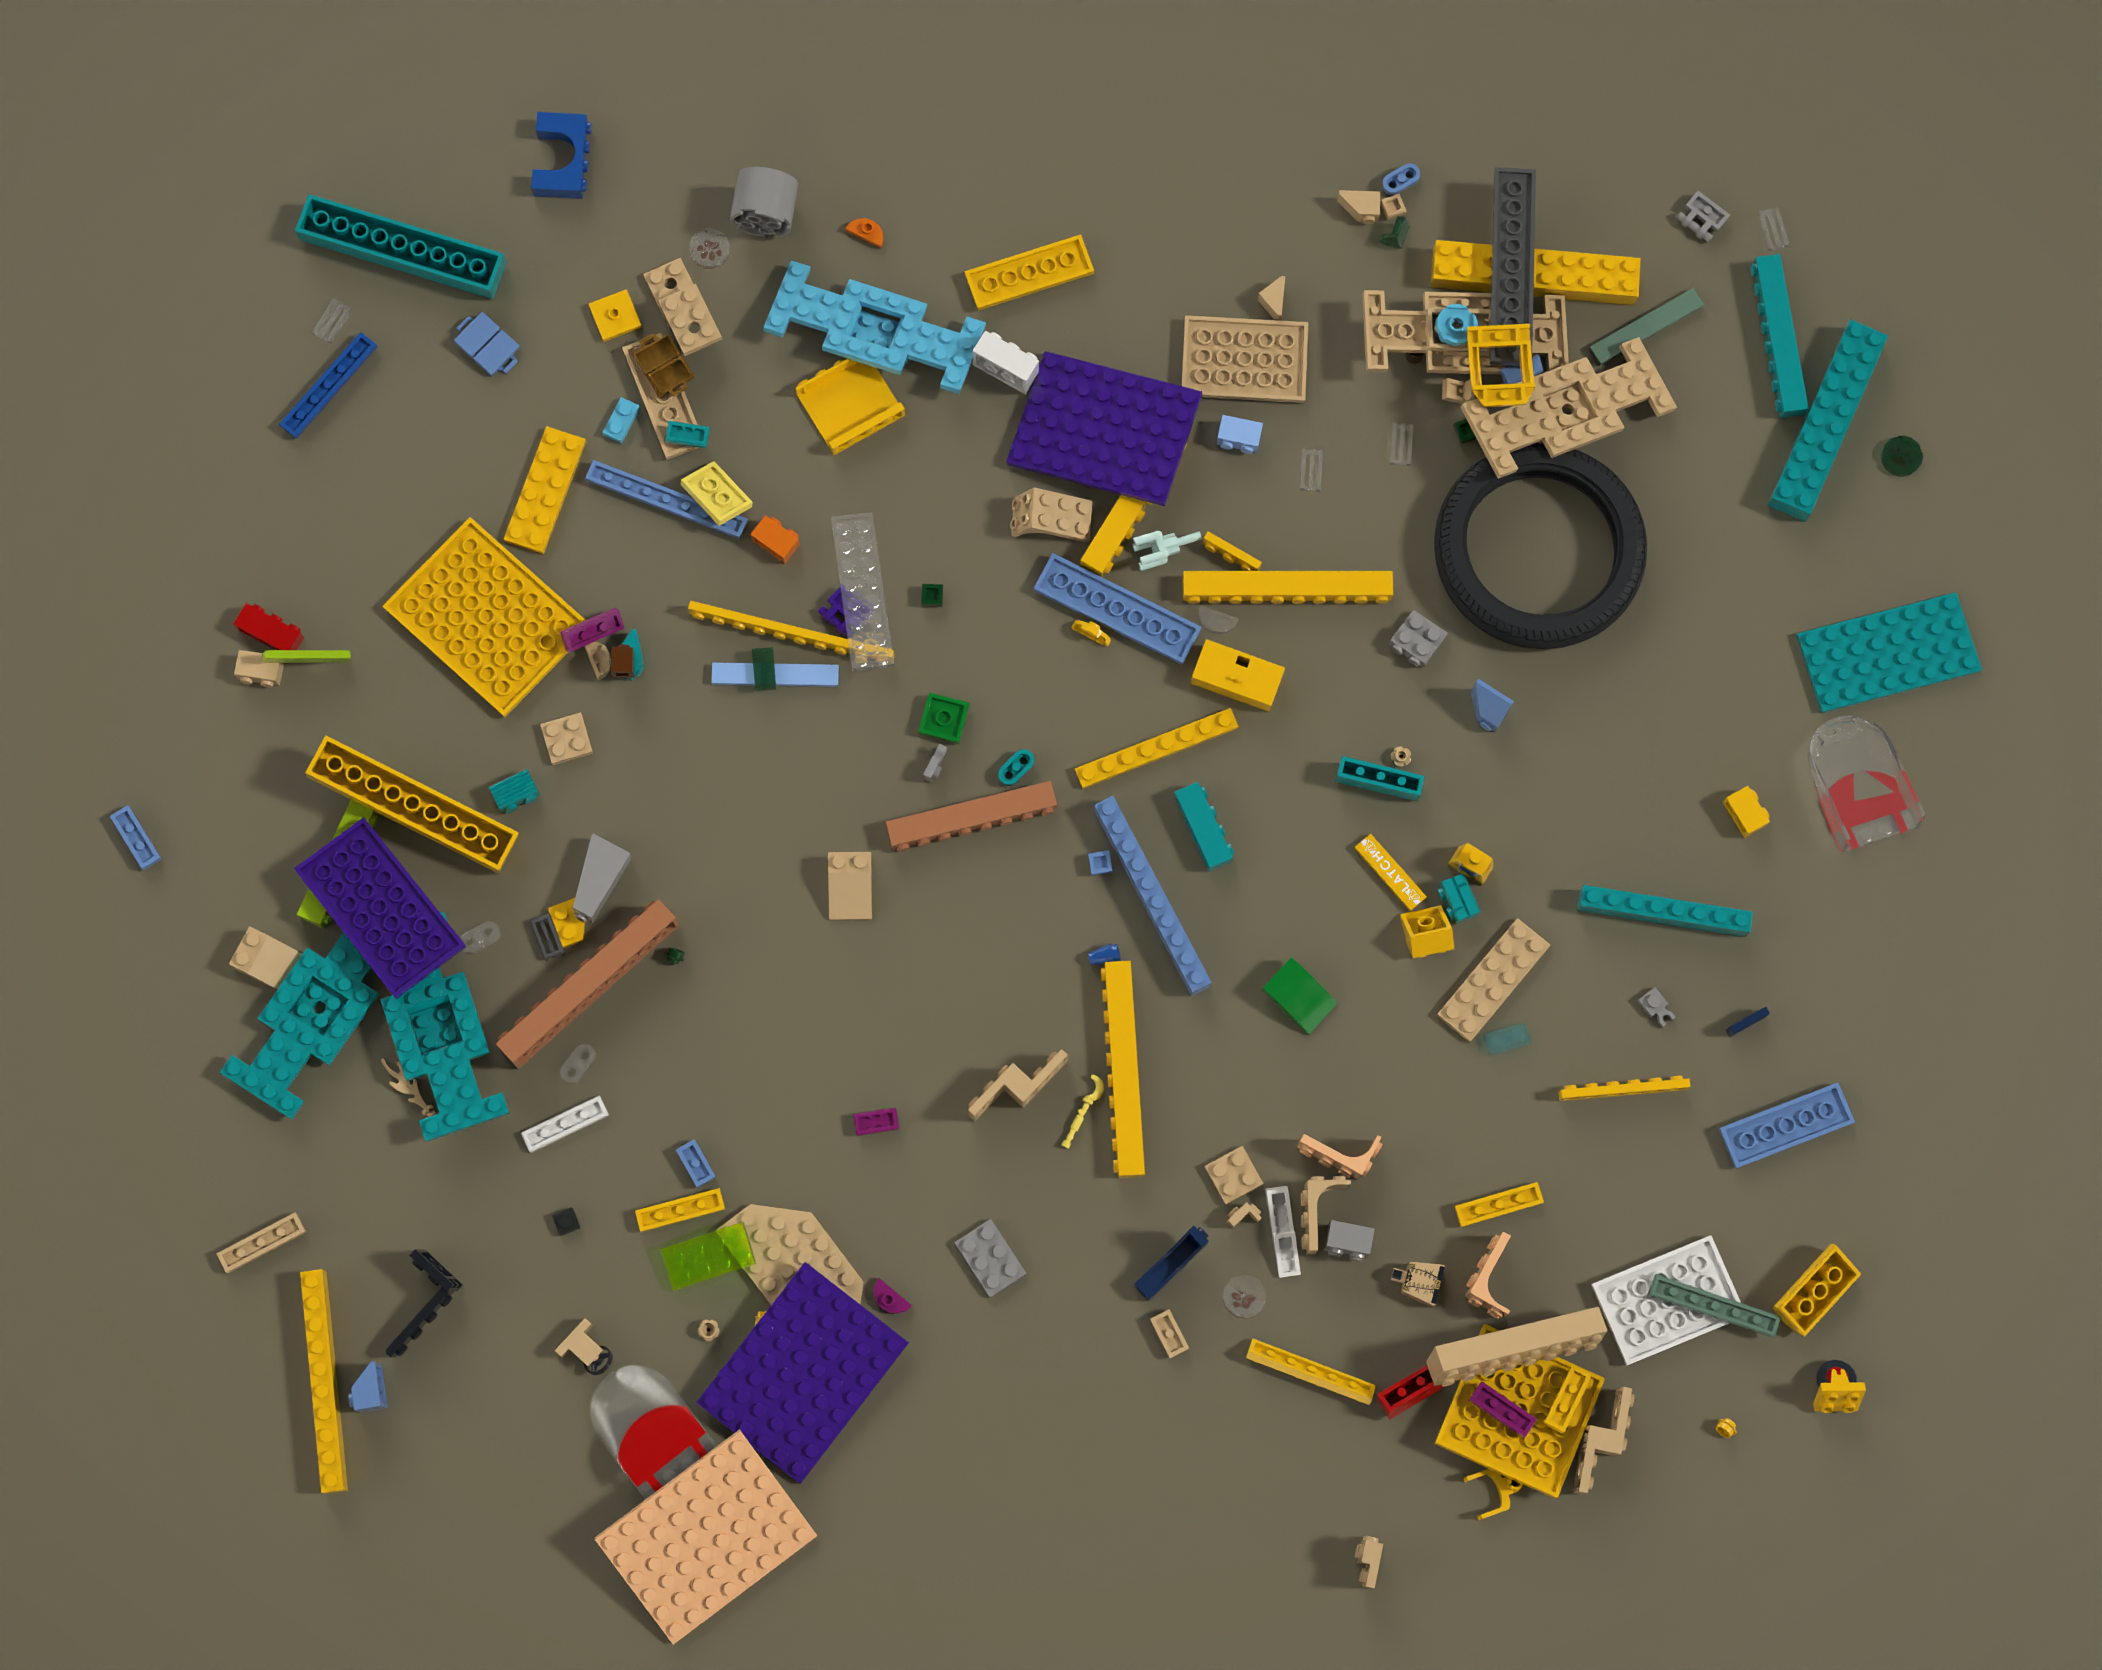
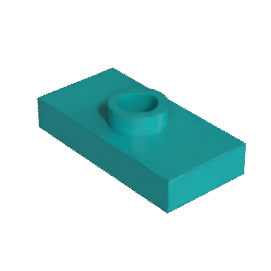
M669 421L665 442L707 449L710 427Z

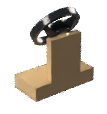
M584 1318L558 1346L555 1352L564 1358L571 1350L584 1362V1368L589 1374L600 1375L610 1367L613 1355L607 1347L598 1346L586 1334L594 1325ZM603 1350L608 1351V1353L600 1354ZM608 1358V1361L605 1364V1366L602 1369L596 1371L597 1366H600L603 1363L604 1359Z

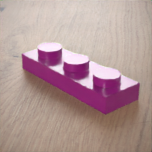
M613 608L560 633L565 650L570 653L624 629L619 609Z
M1482 1381L1468 1400L1522 1438L1527 1436L1537 1420Z

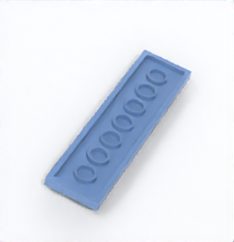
M1052 553L1033 588V591L1181 665L1184 664L1202 629L1201 626Z

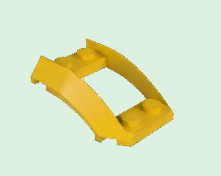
M1530 324L1467 327L1471 387L1483 407L1526 405L1535 388ZM1518 346L1522 383L1482 385L1479 348Z

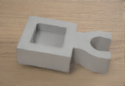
M941 744L938 745L934 756H932L923 774L924 780L931 783L933 778H938L942 767H940L941 761L947 753V747Z
M1656 987L1638 1000V1003L1650 1018L1656 1015L1661 1028L1667 1025L1663 1021V1016H1668L1671 1021L1676 1018L1671 1011L1665 1009L1668 1002Z

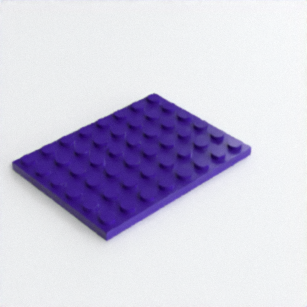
M1045 351L1006 463L1013 467L1165 506L1203 395L1202 391Z
M804 1262L696 1403L734 1433L740 1429L752 1447L801 1484L909 1342L812 1266Z

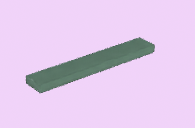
M1694 288L1590 346L1589 350L1599 366L1622 354L1619 348L1622 343L1638 337L1643 342L1704 306V303Z
M1657 1274L1654 1275L1648 1296L1772 1338L1776 1336L1781 1316Z

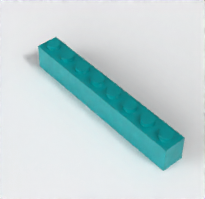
M1781 255L1759 256L1750 265V273L1755 279L1754 294L1758 296L1759 301L1757 312L1762 317L1761 333L1765 334L1766 339L1764 350L1769 356L1768 371L1772 373L1773 378L1771 389L1776 394L1775 410L1779 412L1780 418L1804 416L1809 408Z
M1589 885L1581 887L1577 906L1578 911L1746 937L1751 932L1753 916L1752 911Z

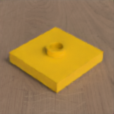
M627 289L588 304L603 342L642 328Z

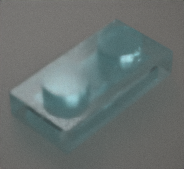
M1525 1023L1483 1035L1489 1056L1531 1044Z

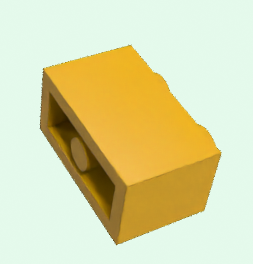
M1749 786L1726 797L1722 802L1744 838L1762 829L1770 822L1768 811L1760 806L1758 795Z

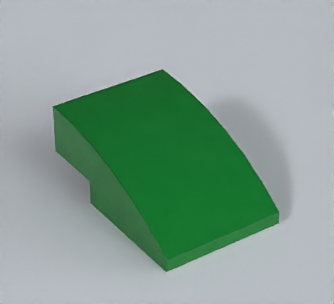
M1292 957L1262 988V992L1274 1001L1277 1007L1308 1035L1337 1005V1002L1318 981Z

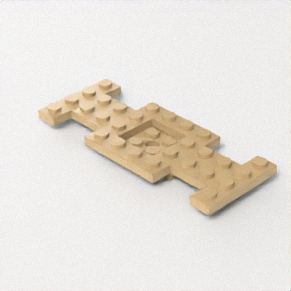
M1363 291L1366 371L1387 372V352L1426 353L1427 373L1470 374L1468 352H1457L1468 351V343L1462 346H1453L1441 342L1435 327L1436 318L1448 305L1461 304L1469 308L1468 310L1472 315L1474 313L1478 326H1490L1491 293L1424 292L1423 311L1385 310L1384 291ZM1544 295L1543 314H1533L1532 356L1536 354L1546 356L1547 372L1569 364L1565 295ZM1456 320L1452 324L1455 329L1462 327ZM1479 348L1481 374H1501L1500 369L1509 366L1489 364L1490 348Z
M1640 338L1632 339L1620 345L1619 348L1627 363L1599 374L1595 373L1588 358L1585 357L1535 376V388L1526 405L1512 406L1490 415L1487 408L1483 407L1478 398L1463 403L1460 408L1497 478H1502L1518 470L1510 452L1539 442V444L1544 443L1548 453L1553 458L1621 432L1625 427L1617 411L1648 400L1656 417L1675 411L1677 406ZM1562 407L1569 408L1571 410V414H1565L1562 411Z

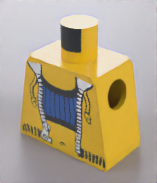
M1465 843L1458 847L1448 865L1464 873V875L1478 884L1483 885L1493 869V859L1469 843Z

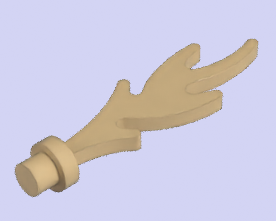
M381 1059L388 1073L399 1081L397 1084L394 1082H389V1084L400 1093L414 1095L415 1097L409 1098L408 1101L423 1108L422 1114L424 1116L436 1115L434 1107L431 1104L427 1106L422 1099L417 1080L414 1079L412 1085H410V1081H406L401 1063L397 1062L400 1072L396 1073L389 1068L384 1059Z

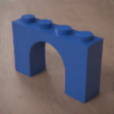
M537 112L536 133L538 139L565 141L574 147L575 156L568 166L560 170L533 169L531 184L533 196L583 199V191H587V179H584V175L589 169L586 153H590V141H587V136L591 134L592 124L588 122L586 114Z

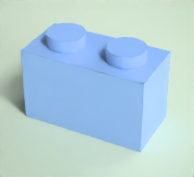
M1222 415L1216 445H1220L1221 448L1228 450L1232 448L1240 449L1241 452L1246 454L1257 453L1263 423Z

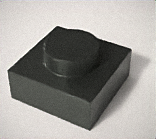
M573 1207L552 1215L560 1236L581 1228Z

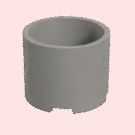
M747 167L741 169L737 175L729 221L737 224L738 230L759 237H766V234H777L778 237L787 236L791 231L799 186L798 181L791 175L772 168Z

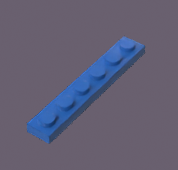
M360 332L280 422V427L297 439L378 347L377 344Z

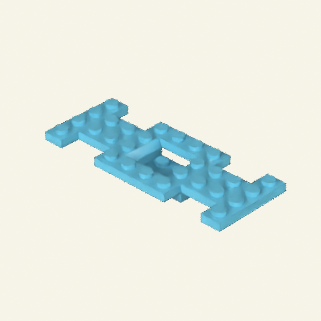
M791 260L763 327V332L783 338L789 322L792 321L826 332L827 336L823 343L822 351L900 376L905 363L907 364L909 359L944 370L945 373L940 383V388L960 394L973 361V349L983 335L986 322L966 316L960 333L922 321L927 310V303L849 279L842 296L805 284L811 266ZM862 306L901 318V320L897 322L862 311Z

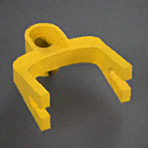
M1490 1469L1463 1478V1481L1467 1482L1483 1475H1488L1497 1487L1500 1497L1499 1508L1477 1516L1478 1520L1508 1510L1510 1508L1509 1495L1518 1492L1523 1484L1516 1481L1517 1486H1511L1512 1479L1508 1477L1502 1478L1501 1474Z

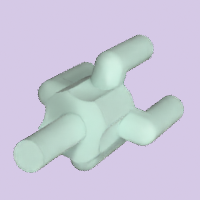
M1155 531L1133 538L1134 543L1132 547L1134 552L1149 547L1152 548V554L1140 557V563L1138 564L1140 571L1166 564L1168 556L1180 553L1179 546L1201 540L1202 537L1200 531L1179 538L1174 533L1163 536L1161 531Z

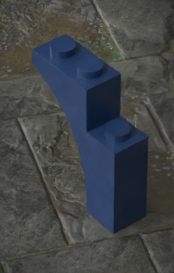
M1195 1226L1191 1227L1158 1262L1134 1283L1135 1288L1147 1301L1151 1300L1209 1243L1207 1240L1208 1234L1201 1227L1198 1229Z

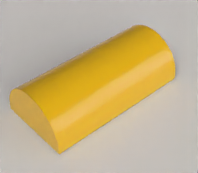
M1831 1243L1773 1306V1310L1776 1315L1781 1316V1320L1790 1329L1805 1337L1860 1277L1861 1273L1835 1244Z

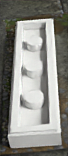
M599 1095L522 1132L521 1135L529 1152L532 1153L608 1117L609 1114Z

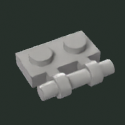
M1697 191L1685 205V209L1690 212L1688 216L1680 212L1676 219L1682 222V226L1694 231L1699 239L1703 238L1709 242L1713 238V235L1708 232L1709 228L1717 233L1728 220L1730 214L1700 191ZM1695 217L1704 223L1702 227L1693 221Z

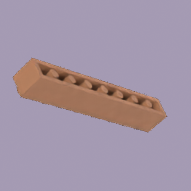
M1048 781L886 821V827L892 850L897 849L898 852L910 849L909 846L916 844L919 847L930 844V841L936 839L946 841L956 834L966 836L976 829L986 831L991 829L993 825L1000 824V826L1012 824L1013 820L1021 819V821L1032 819L1033 815H1050L1054 813V810H1057V802L1052 783Z

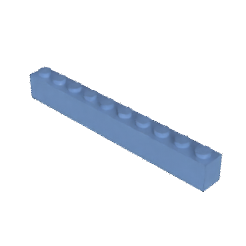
M1114 796L1095 804L1094 812L1191 997L1209 988L1212 982Z

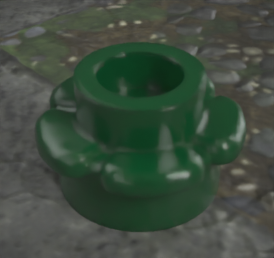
M668 947L667 953H664L667 956V961L679 964L680 961H684L685 952Z

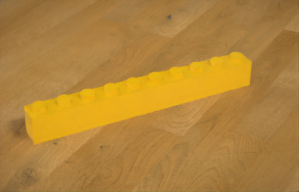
M1183 571V601H1187L1190 604H1197L1200 601H1208L1211 604H1218L1221 601H1229L1231 604H1239L1242 601H1250L1252 604H1260L1263 601H1271L1273 604H1281L1284 601H1292L1294 604H1301L1305 601H1313L1315 604H1322L1326 601H1334L1336 604H1343L1346 601H1355L1357 604L1376 601L1378 604H1385L1391 601L1393 597V571Z
M1131 961L1105 962L1104 968H1101V981H1105L1106 989H1102V1001L1107 1002V1010L1103 1011L1104 1023H1108L1109 1032H1105V1045H1110V1053H1106L1107 1066H1111V1074L1107 1075L1108 1087H1112L1113 1095L1109 1096L1110 1109L1114 1108V1117H1110L1111 1130H1115L1116 1137L1112 1139V1151L1117 1152V1160H1113L1114 1173H1118V1178L1144 1177L1145 1167Z
M323 1269L300 1272L321 1493L348 1491L327 1271Z

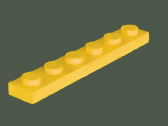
M1672 1076L1670 1080L1662 1081L1661 1077L1650 1078L1649 1082L1643 1083L1640 1082V1079L1628 1080V1084L1620 1085L1619 1081L1607 1082L1606 1086H1598V1083L1585 1084V1088L1567 1085L1563 1086V1090L1558 1092L1559 1101L1681 1091L1687 1090L1691 1086L1690 1078L1683 1079V1076Z
M1256 1339L1251 1341L1246 1356L1247 1359L1370 1405L1376 1385Z

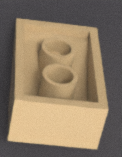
M828 852L829 920H872L871 852Z
M249 926L229 965L235 970L278 990L302 956V953Z

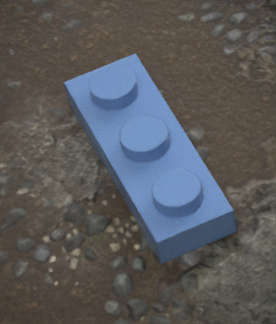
M129 805L110 816L142 870L162 860Z

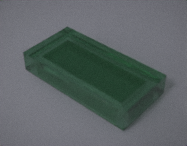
M773 647L752 649L755 691L776 690Z

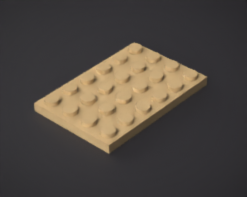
M1185 315L1182 386L1202 391V398L1305 403L1308 322Z

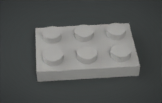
M991 1219L954 1242L990 1298L1027 1274Z

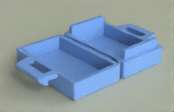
M481 312L475 319L468 316L457 327L460 334L454 339V343L470 358L474 357V361L491 377L498 370L507 374L518 363L514 354L520 349V346L503 330L500 331V327L485 313ZM470 321L471 323L464 330H462V328ZM511 358L512 361L504 369L502 366Z

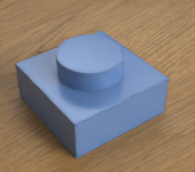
M1109 850L1088 854L1091 876L1113 872Z

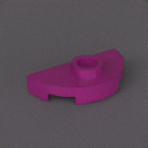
M878 1278L874 1286V1296L876 1303L882 1310L898 1314L906 1312L912 1307L909 1302Z

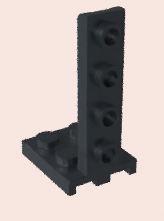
M415 1249L409 1255L413 1259L412 1264L420 1271L424 1269L429 1274L428 1279L437 1286L440 1284L442 1288L386 1349V1354L389 1357L402 1356L408 1349L407 1344L412 1339L416 1340L422 1334V1327L426 1323L430 1324L438 1316L436 1312L440 1307H446L453 1299L451 1295L463 1286L427 1250Z

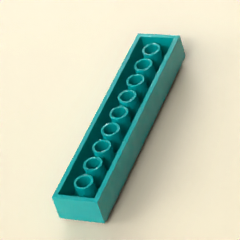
M308 194L295 228V233L301 241L490 299H494L507 264L504 253Z
M1852 319L1849 320L1769 499L1768 506L1804 522L1811 515L1888 335Z

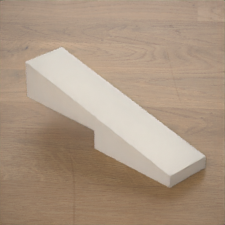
M1288 1187L1267 1188L1265 1193L1279 1278L1301 1275Z

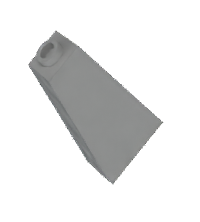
M594 833L590 839L573 905L575 917L584 923L588 921L592 924L631 861V854Z

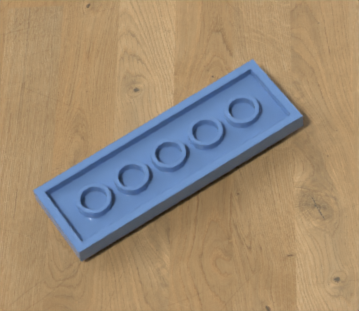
M1835 1083L1721 1127L1718 1130L1734 1168L1737 1169L1855 1123V1120L1839 1083Z

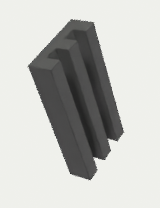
M550 913L530 920L545 961L552 957L555 958L557 955L565 954ZM546 919H548L559 950L555 951L544 923ZM538 922H540L551 953L547 954L536 926Z

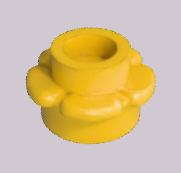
M1725 1418L1717 1422L1716 1431L1721 1436L1729 1439L1732 1435H1736V1425L1732 1420Z

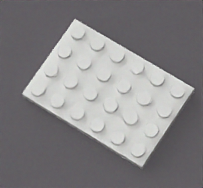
M1711 1235L1591 1284L1626 1366L1729 1324L1728 1322L1648 1296L1654 1275L1657 1274L1741 1303Z

